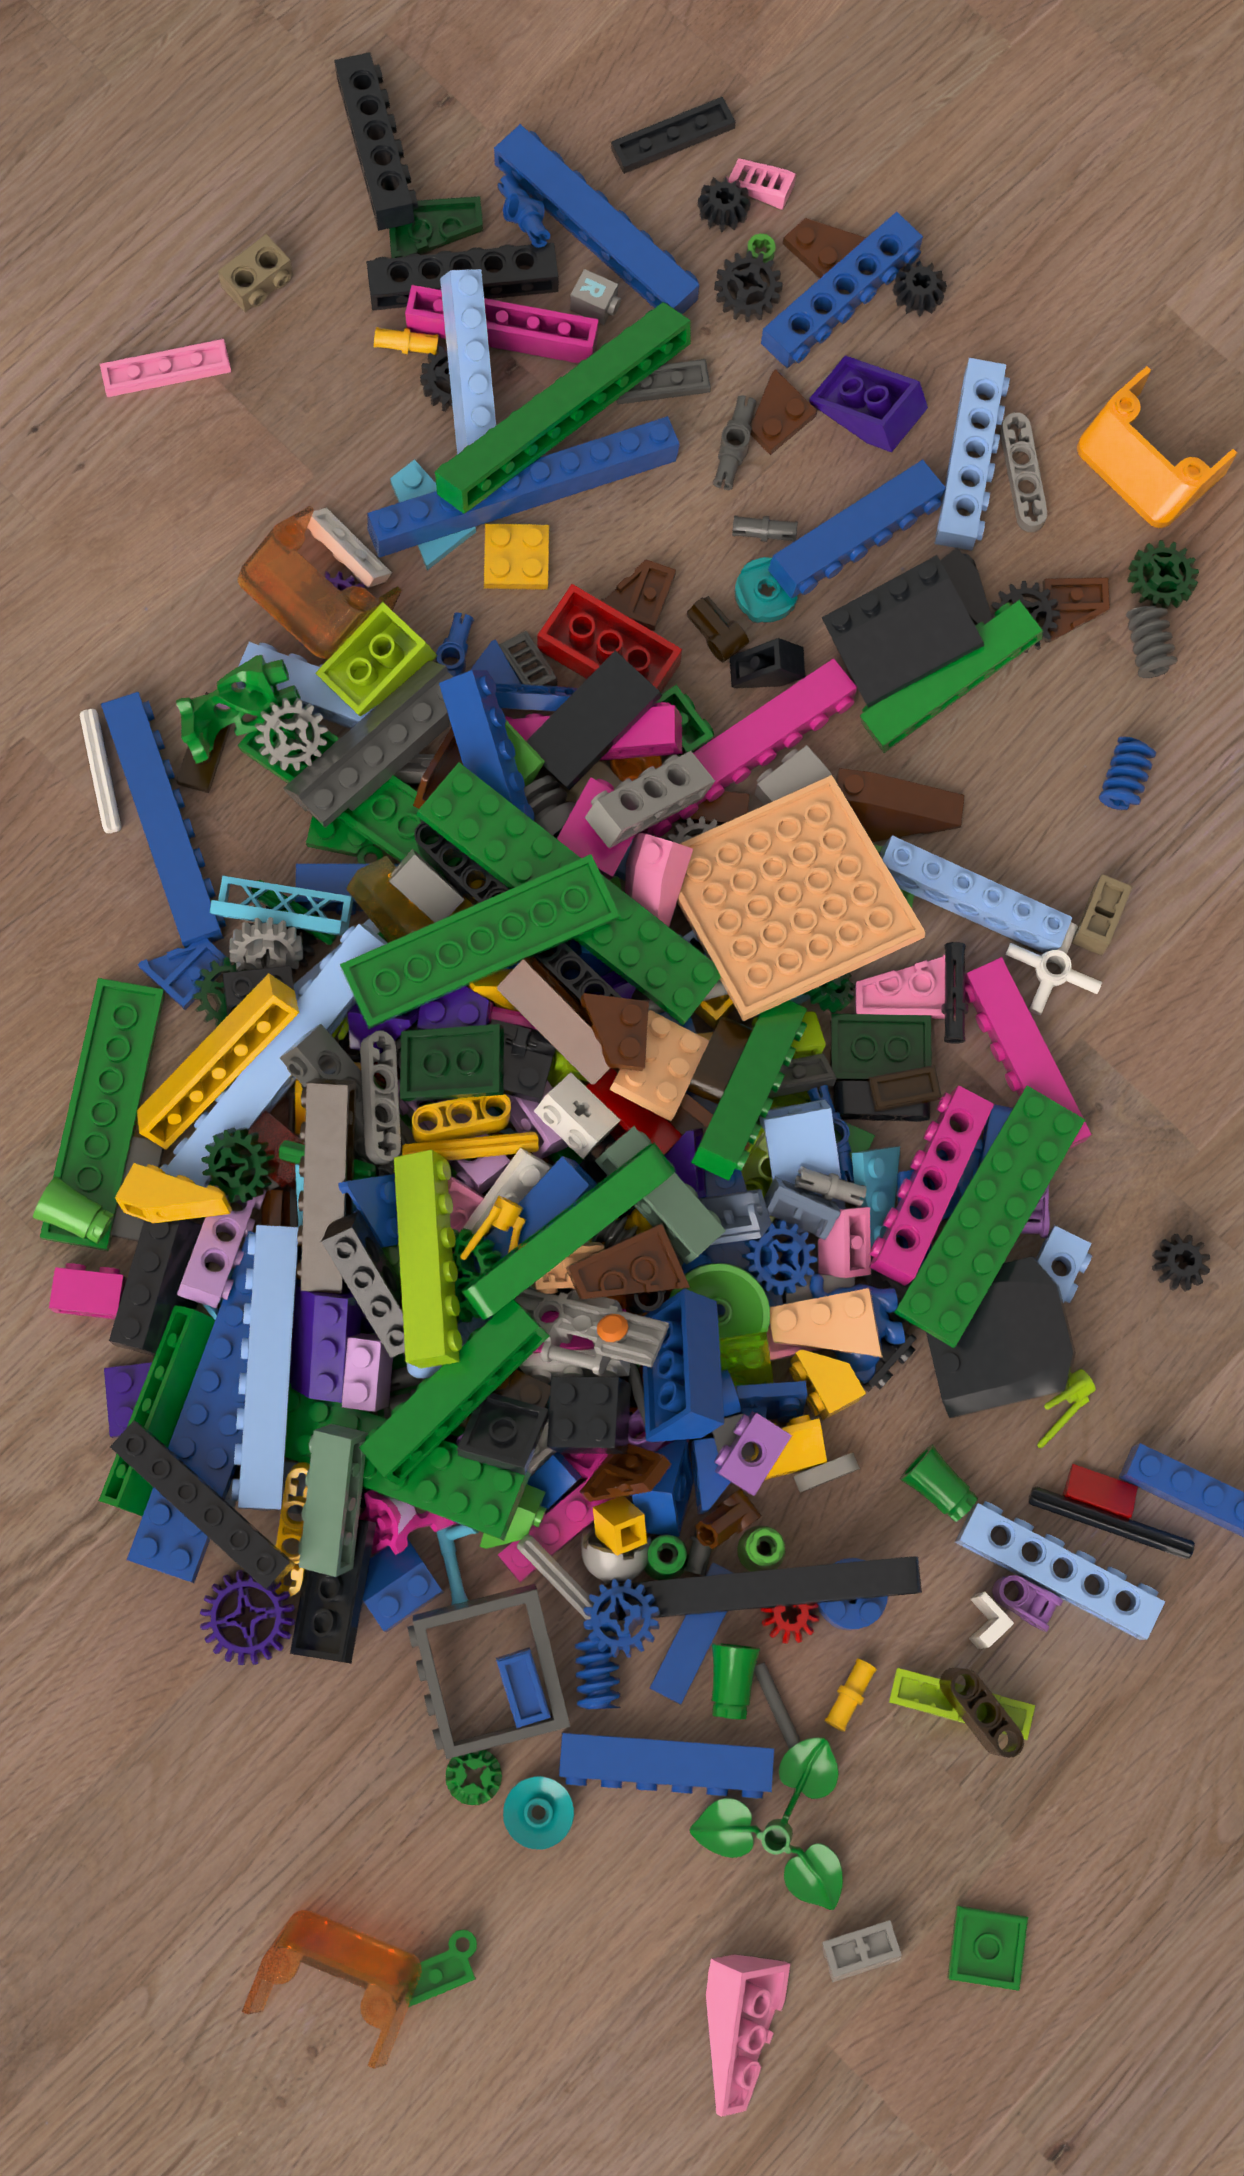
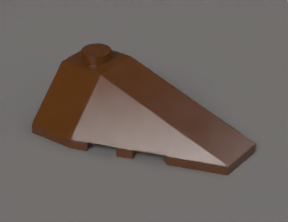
M843 768L838 770L835 781L872 842L890 839L892 835L901 839L903 836L919 833L924 835L961 828L965 796L963 794L873 772Z

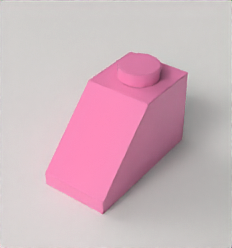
M870 1207L839 1209L841 1213L836 1219L828 1237L825 1240L818 1239V1274L832 1275L840 1278L871 1275V1268H869L871 1264V1255H869L871 1250Z

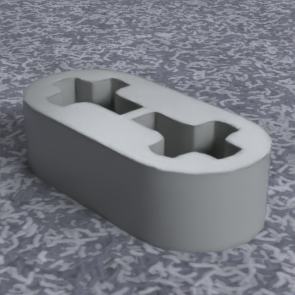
M850 1453L795 1475L794 1480L801 1493L860 1469L854 1453Z

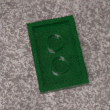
M831 1014L830 1066L836 1076V1081H868L869 1077L932 1066L931 1016Z
M493 1024L401 1031V1100L407 1102L504 1095V1027L502 1025Z

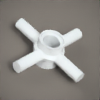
M1070 922L1062 946L1057 950L1047 951L1042 955H1038L1010 943L1005 955L1036 969V976L1040 981V985L1029 1008V1011L1033 1014L1041 1015L1052 988L1066 981L1095 994L1098 993L1101 987V981L1072 969L1071 960L1067 953L1078 929V926ZM1046 963H1056L1061 969V974L1050 973L1047 970Z

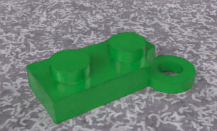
M312 816L306 840L307 847L358 857V864H367L364 861L365 857L368 854H373L377 857L374 864L384 863L382 851L375 847L374 843L338 818L325 828Z
M464 1929L456 1931L449 1939L448 1951L396 1972L408 2008L476 1979L469 1961V1957L475 1953L477 1948V1940L473 1933ZM461 1937L467 1938L470 1943L469 1949L464 1952L459 1951L456 1947V1941Z

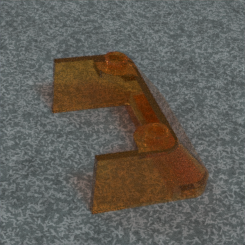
M308 506L274 526L242 565L237 580L240 587L312 654L319 658L329 659L382 602L393 611L402 590L396 586L376 599L363 587L350 586L343 591L337 589L297 552L304 543V534L314 512V509Z
M302 1910L294 1913L265 1953L242 2012L246 2014L263 2012L273 1984H285L291 1981L297 1974L302 1962L366 1990L360 2005L361 2015L369 2025L381 2030L368 2067L376 2069L385 2066L421 1976L419 1959L411 1952L316 1912Z

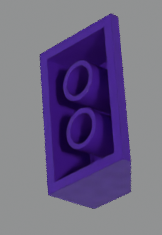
M301 1284L295 1285L290 1383L292 1389L310 1399L342 1403L348 1337L361 1334L362 1309L350 1290H346L342 1294L301 1291Z

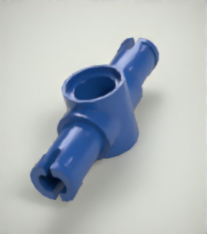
M513 175L503 176L500 179L502 183H498V189L506 199L503 207L504 219L518 224L521 231L527 233L533 246L538 248L544 247L548 243L546 239H550V233L542 223L545 213L543 202L530 198L528 193L520 188Z
M458 612L454 613L448 638L444 639L443 644L436 651L438 655L436 663L447 666L448 672L453 677L466 671L465 657L469 647L466 643L474 622L473 617L465 614L463 620L461 618L462 613ZM448 657H455L459 660L455 665H446L443 662Z
M828 1085L820 1086L819 1090L817 1087L810 1089L807 1093L811 1102L826 1100L831 1107L834 1130L840 1133L842 1139L836 1143L841 1179L854 1183L853 1164L849 1155L852 1152L848 1141L850 1135L849 1127L841 1119L840 1113L835 1112L828 1091Z

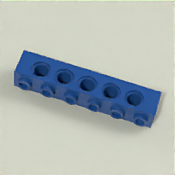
M895 212L765 326L762 332L761 344L786 368L790 367L795 361L797 363L802 362L809 354L810 348L817 342L823 343L831 335L833 328L838 323H846L854 314L855 308L861 303L867 304L870 302L881 285L884 283L886 285L890 284L905 264L909 263L911 265L918 259L921 254L920 247L923 236L898 212ZM889 251L894 255H886L883 252ZM864 270H865V271L871 272L872 274H871V275H865V274L861 273L860 271H864ZM839 290H846V291H848L850 294H841V293L838 292V291H839ZM823 309L828 313L820 314L816 310ZM794 329H802L806 333L799 334Z

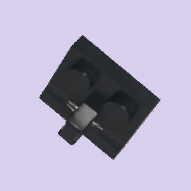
M492 1019L491 1025L500 1024L504 1027V1094L540 1103L556 1048L539 1031Z
M491 1393L472 1412L457 1448L458 1456L525 1475L548 1420V1408Z

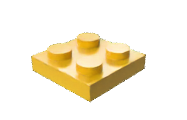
M485 524L484 589L548 590L549 525Z

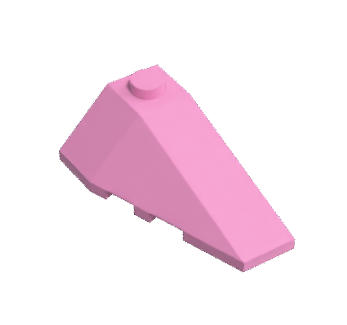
M639 832L634 836L626 862L625 893L669 927L693 849Z
M736 1954L713 1958L710 1961L706 2002L716 2113L721 2117L747 2110L761 2070L760 2063L757 2062L764 2043L770 2044L774 2033L769 2030L775 2010L781 2011L785 2002L790 1964L785 1961Z

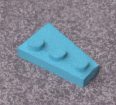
M415 459L390 478L391 486L399 503L437 491L434 480ZM476 527L417 545L426 569L429 570L475 534Z
M900 1146L852 1153L854 1183L864 1185L867 1188L865 1198L860 1197L864 1201L860 1207H870L871 1248L878 1236L883 1238L887 1229L883 1222L889 1210L895 1207Z

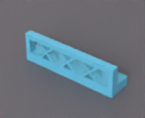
M222 876L218 901L211 900L209 913L255 922V918H259L262 923H267L268 918L271 917L273 918V924L278 925L279 922L284 920L286 921V927L289 928L295 927L301 930L343 936L349 928L354 897ZM230 884L242 886L249 898L240 904L228 903ZM250 888H257L259 890L253 894ZM268 890L274 891L281 901L273 909L263 908L257 900L258 897ZM282 893H288L292 895L285 899ZM299 896H306L313 905V908L304 915L295 913L289 905ZM314 898H319V899H324V900H323L322 902H320L319 904H317V902L314 900ZM331 901L344 902L341 920L328 919L321 909ZM253 902L256 907L248 905ZM285 907L288 912L280 910ZM317 912L320 915V917L312 915H314Z

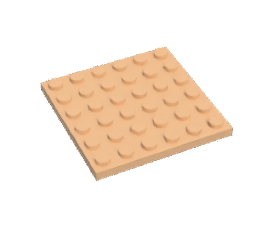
M832 775L680 843L692 848L693 851L677 903L707 957L714 962L721 977L720 980L743 1021L925 938L924 928Z

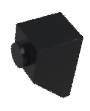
M776 638L730 657L731 687H781L805 678L804 647Z

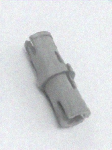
M802 1166L798 1170L801 1177L796 1176V1188L821 1194L823 1199L829 1201L834 1198L854 1204L857 1207L863 1204L864 1201L860 1197L865 1198L866 1186L839 1179V1176L834 1173L826 1175Z

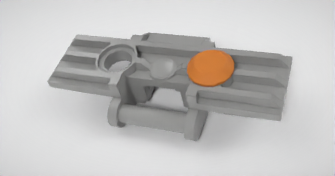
M527 1288L514 1298L550 1335L544 1342L541 1350L542 1361L551 1362L556 1360L591 1369L593 1374L600 1376L605 1372L611 1358L652 1368L669 1328L668 1322L622 1311L621 1305L614 1299L606 1297L579 1299L574 1289L568 1294L560 1293V1295ZM547 1311L559 1312V1317L554 1322L544 1323L541 1321V1317ZM573 1335L588 1338L594 1343L596 1356L559 1346L561 1343H570Z

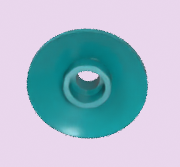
M536 1776L524 1779L511 1789L503 1807L504 1824L510 1836L526 1848L542 1850L553 1847L561 1842L571 1829L574 1819L572 1799L567 1790L551 1778ZM537 1805L544 1807L546 1811L542 1819H535L532 1816V1809Z

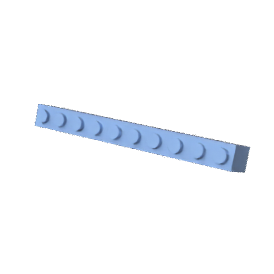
M358 924L356 927L351 926L340 939V942L343 943L335 954L331 952L324 958L319 966L322 971L314 981L312 979L308 980L298 993L300 999L297 1001L299 1008L297 1016L238 1075L232 1085L228 1086L215 1099L217 1104L210 1113L206 1111L197 1119L194 1124L195 1132L189 1139L184 1138L175 1147L173 1153L176 1156L169 1165L164 1164L160 1167L165 1174L173 1177L183 1175L194 1181L196 1185L205 1188L208 1186L212 1178L211 1176H204L202 1172L209 1169V1166L201 1161L202 1157L210 1155L205 1149L206 1144L213 1143V1136L224 1133L226 1129L235 1127L237 1130L246 1127L248 1128V1135L257 1130L297 1079L289 1073L280 1057L303 1035L320 1024L332 1035L347 1016V1012L356 1004L340 964L387 944L383 938L363 924Z

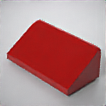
M1072 1464L1062 1495L1130 1519L1134 1511L1138 1486Z

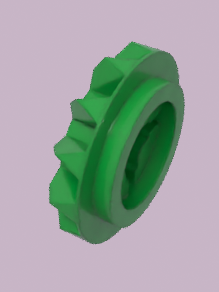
M485 1749L452 1758L446 1769L447 1787L451 1795L463 1804L480 1805L486 1803L495 1796L501 1785L502 1771L500 1764L495 1756ZM464 1763L473 1770L484 1765L487 1767L480 1776L481 1784L485 1787L483 1790L475 1783L462 1788L461 1784L465 1782L464 1780L467 1777L466 1769L463 1766Z

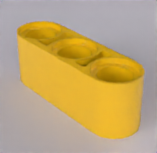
M504 1094L457 1098L421 1106L412 1116V1136L417 1143L471 1138L499 1132L505 1129L510 1121L511 1101ZM491 1107H498L504 1113L500 1116H492L487 1113V1110ZM457 1114H465L470 1120L466 1123H457L453 1120V1117ZM424 1121H431L436 1127L430 1131H425L419 1127V1124Z

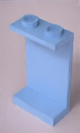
M826 1100L770 1109L765 1118L760 1117V1124L766 1136L772 1181L776 1176L795 1185L796 1176L801 1177V1174L798 1173L801 1166L826 1175L834 1173L841 1179L832 1110ZM834 1198L831 1200L836 1202L839 1209H845L844 1201ZM798 1227L797 1234L808 1231Z

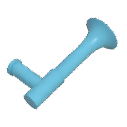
M459 1524L436 1532L451 1589V1605L469 1601L463 1588L454 1540L479 1533L477 1530Z

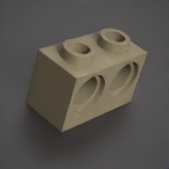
M265 234L218 270L221 287L246 313L252 307L260 306L275 289L286 286L293 276L291 260ZM268 264L276 265L273 268H264ZM243 283H251L248 287H240Z
M1101 874L1092 889L1072 944L1102 956L1110 945L1133 886Z

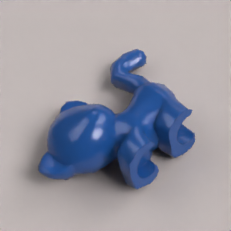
M814 1274L811 1277L809 1288L813 1299L869 1288L872 1295L880 1345L883 1338L892 1344L905 1343L902 1322L890 1321L889 1313L894 1312L898 1307L895 1288L877 1289L871 1285L857 1284L826 1293L823 1289L824 1278L820 1274ZM831 1350L835 1352L838 1360L850 1364L860 1383H867L873 1378L876 1372V1364L881 1359V1357Z

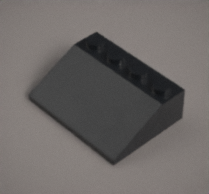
M937 555L821 617L868 708L985 645Z

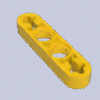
M306 1462L295 1464L287 1475L276 1547L296 1564L291 1571V1579L295 1581H292L290 1586L284 1585V1579L280 1581L282 1585L275 1591L278 1595L288 1591L290 1597L300 1590L304 1580L305 1569L299 1568V1564H297L300 1561L299 1553H287L283 1548V1542L288 1538L300 1541L303 1534L304 1521L292 1520L288 1515V1509L293 1505L303 1507L306 1503L308 1487L305 1486L303 1496H296L299 1481L293 1479L298 1478L300 1473L307 1474L310 1464Z

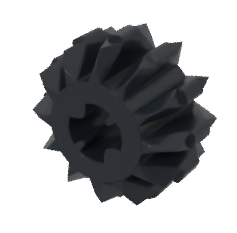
M726 175L722 182L713 177L710 186H703L697 206L700 209L701 220H708L709 229L719 225L721 232H723L726 226L735 231L738 222H745L751 202L748 199L747 188H740L739 179L730 183Z
M920 260L916 262L915 267L907 263L903 271H899L896 274L893 295L897 296V306L906 305V314L910 313L912 309L917 311L919 317L923 315L924 309L932 314L935 311L936 305L940 306L943 303L947 284L942 280V270L933 272V262L927 267H923Z
M1174 1234L1171 1236V1242L1163 1239L1159 1243L1162 1250L1153 1252L1152 1256L1160 1262L1154 1264L1152 1270H1162L1163 1275L1159 1277L1158 1281L1163 1283L1170 1279V1290H1176L1180 1284L1184 1291H1189L1192 1283L1196 1286L1203 1283L1201 1275H1207L1210 1272V1268L1202 1264L1210 1260V1255L1200 1254L1199 1251L1204 1247V1243L1199 1242L1193 1246L1192 1235H1187L1182 1241L1179 1234ZM1179 1256L1185 1259L1183 1263L1187 1262V1266L1183 1269L1177 1266L1180 1262L1175 1263V1259Z

